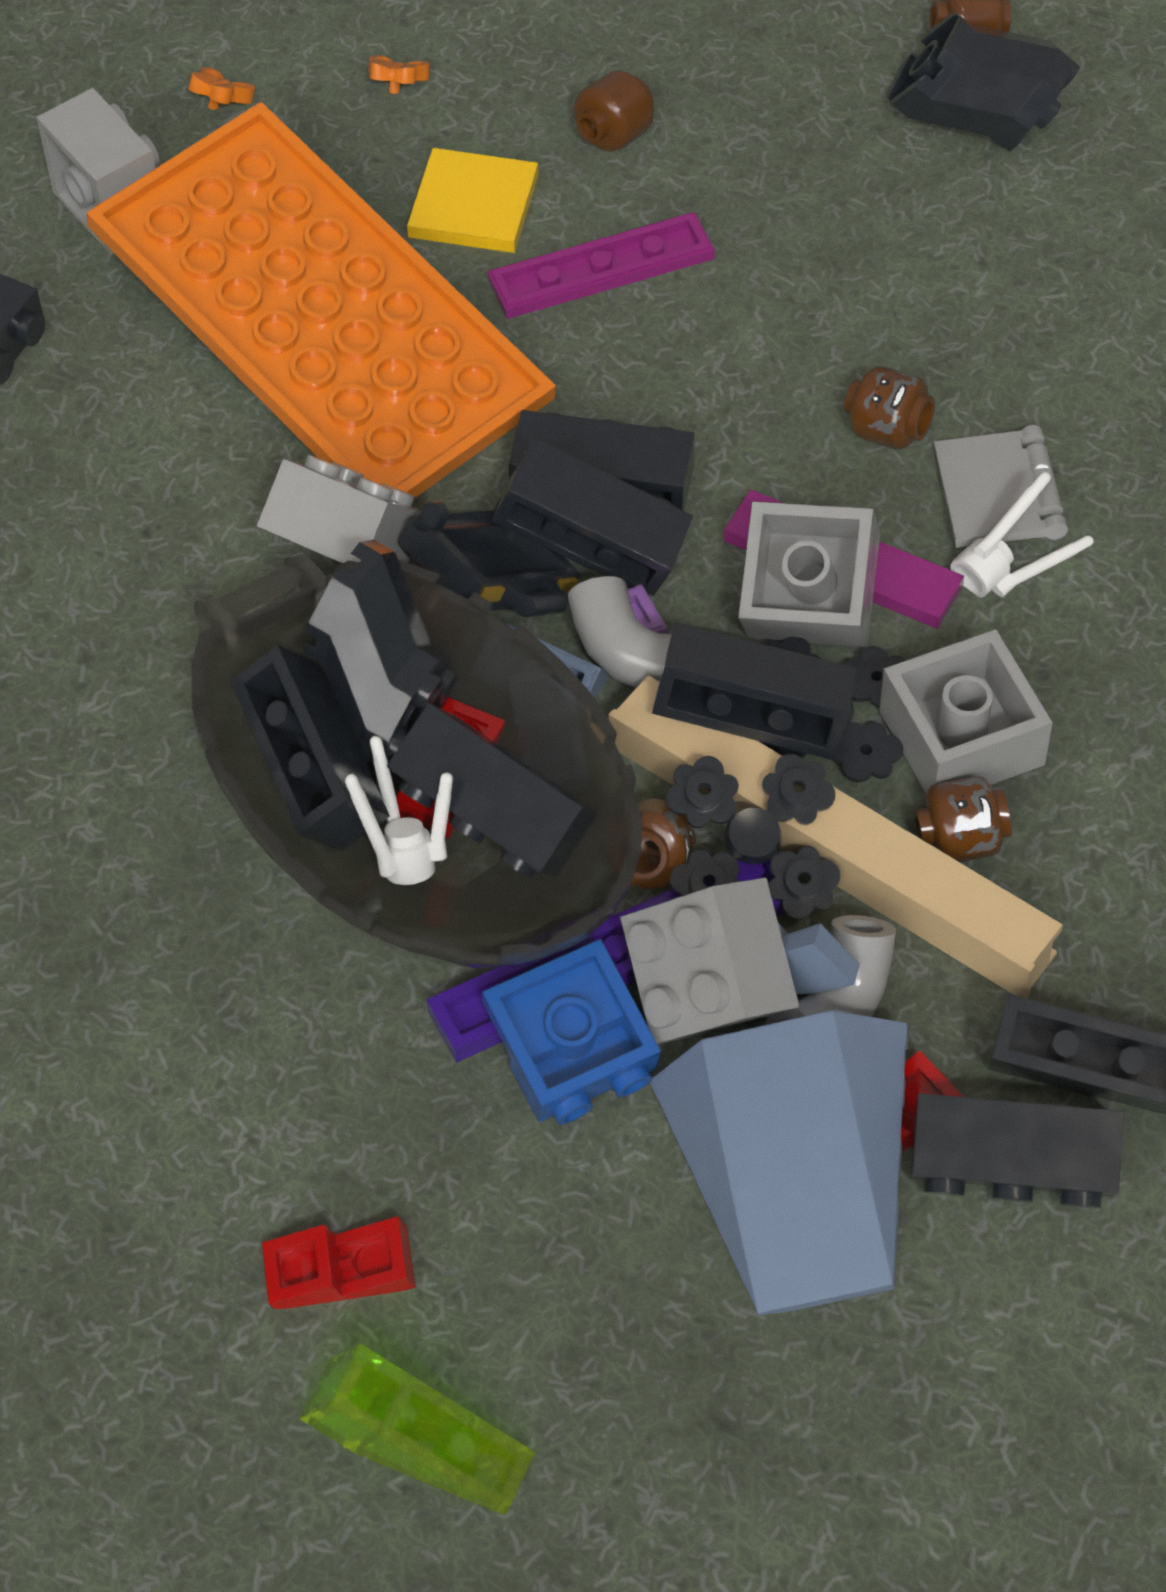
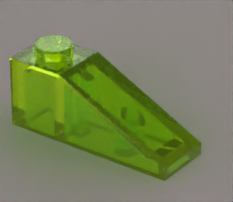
M361 1343L329 1359L299 1417L301 1421L357 1455L501 1515L507 1514L535 1454L528 1447Z

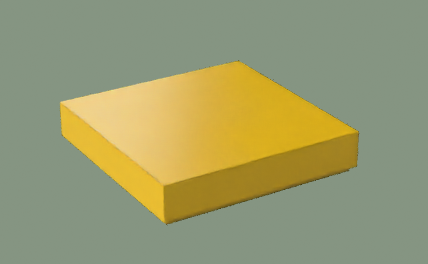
M432 148L407 224L408 237L515 253L538 179V163Z

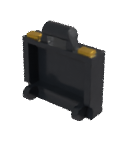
M501 498L494 510L448 514V509L443 502H429L424 506L420 516L410 517L398 543L466 614L515 609L516 613L522 617L560 614L565 611L568 603L567 594L578 584V578L581 573L564 556L493 522L492 518Z

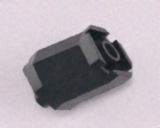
M954 11L933 27L922 39L921 42L926 47L916 58L910 54L901 65L886 97L896 109L908 118L988 135L1002 148L1011 151L1022 141L1033 125L1042 129L1056 116L1061 107V102L1056 98L1062 89L1073 80L1080 66L1049 40L972 25Z
M372 539L359 542L350 553L361 560L352 572L340 566L332 576L308 622L306 633L316 639L305 642L302 653L324 665L341 711L364 760L374 765L370 746L371 737L379 736L382 739L389 764L427 703L429 702L434 705L437 702L442 705L453 691L460 672L449 667L452 655L430 643L395 551Z

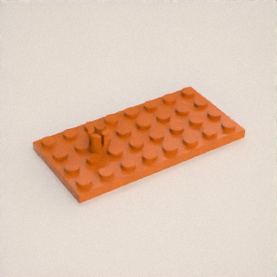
M259 102L86 212L87 226L317 458L327 462L332 461L364 474L363 477L379 484L390 485L416 498L516 427L522 410L537 412L555 399L556 385L262 102Z

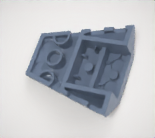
M835 1010L702 1039L652 1078L650 1084L758 1315L794 1311L895 1289L899 1216L898 1180L902 1161L901 1126L906 1088L904 1071L909 1034L907 1023Z

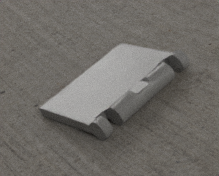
M1029 425L1020 431L933 441L956 548L970 546L979 538L984 539L1042 472L1050 474V482L1001 540L1007 542L1039 537L1056 540L1067 534L1066 520L1061 516L1063 509L1047 447L1043 444V432L1039 426Z

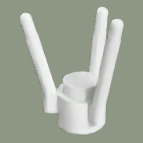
M1042 472L984 539H976L951 563V571L964 575L963 586L978 597H985L992 590L1003 598L1016 585L1074 556L1093 544L1094 541L1091 536H1084L1010 573V564L1013 562L1014 557L1010 548L1001 539L1050 482L1051 476L1048 472Z
M373 736L370 739L373 763L381 797L390 815L387 818L384 835L358 778L353 774H349L345 778V784L376 853L380 876L387 877L392 883L400 885L420 883L435 873V861H443L447 858L445 834L451 802L453 776L445 772L440 777L430 834L423 827L420 820L400 817L390 769L387 768L388 760L385 755L383 742L379 736Z

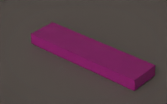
M691 212L487 271L488 282L506 319H510L715 259V249L696 213Z
M750 489L724 529V542L747 550L752 502H784ZM879 541L873 603L938 629L963 588L964 575Z

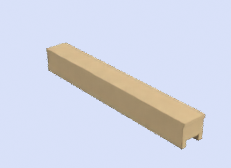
M649 675L617 710L613 709L608 714L609 746L671 785H675L673 775L677 767L681 765L693 767L695 762L701 757L712 756L722 763L724 775L734 776L739 783L738 791L732 797L736 804L735 814L747 808H761L767 811V802L770 796L763 792L762 781L766 775L775 773V765L782 755L756 740L652 714L659 681ZM793 786V789L796 792L803 791V788L801 786ZM835 787L836 797L833 805L825 811H817V817L812 824L801 825L795 818L787 822H778L782 832V843L779 851H790L797 855L803 847L815 848L820 855V860H830L838 866L840 881L837 886L1015 996L1027 999L1033 984L1057 955V951L1052 948V944L1061 933L1063 924ZM700 788V789H699V792H700L702 795H707V794H709L708 789H706V788Z

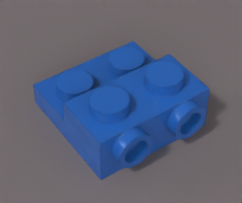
M601 939L482 992L481 1001L511 1057L509 1066L539 1123L553 1116L559 1125L573 1122L593 1108L590 1099L611 1089L614 1090L617 1097H625L641 1090L652 1081V1076L649 1072L657 1068L661 1051Z

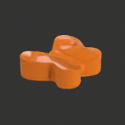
M372 55L369 57V78L390 81L389 93L398 94L400 83L415 84V81L429 80L430 63L427 61H412L403 64L402 62H394L383 55Z
M202 67L199 72H192L188 90L208 96L210 98L208 108L216 110L220 103L251 104L256 87L246 82L230 83L229 80L224 79L217 69Z

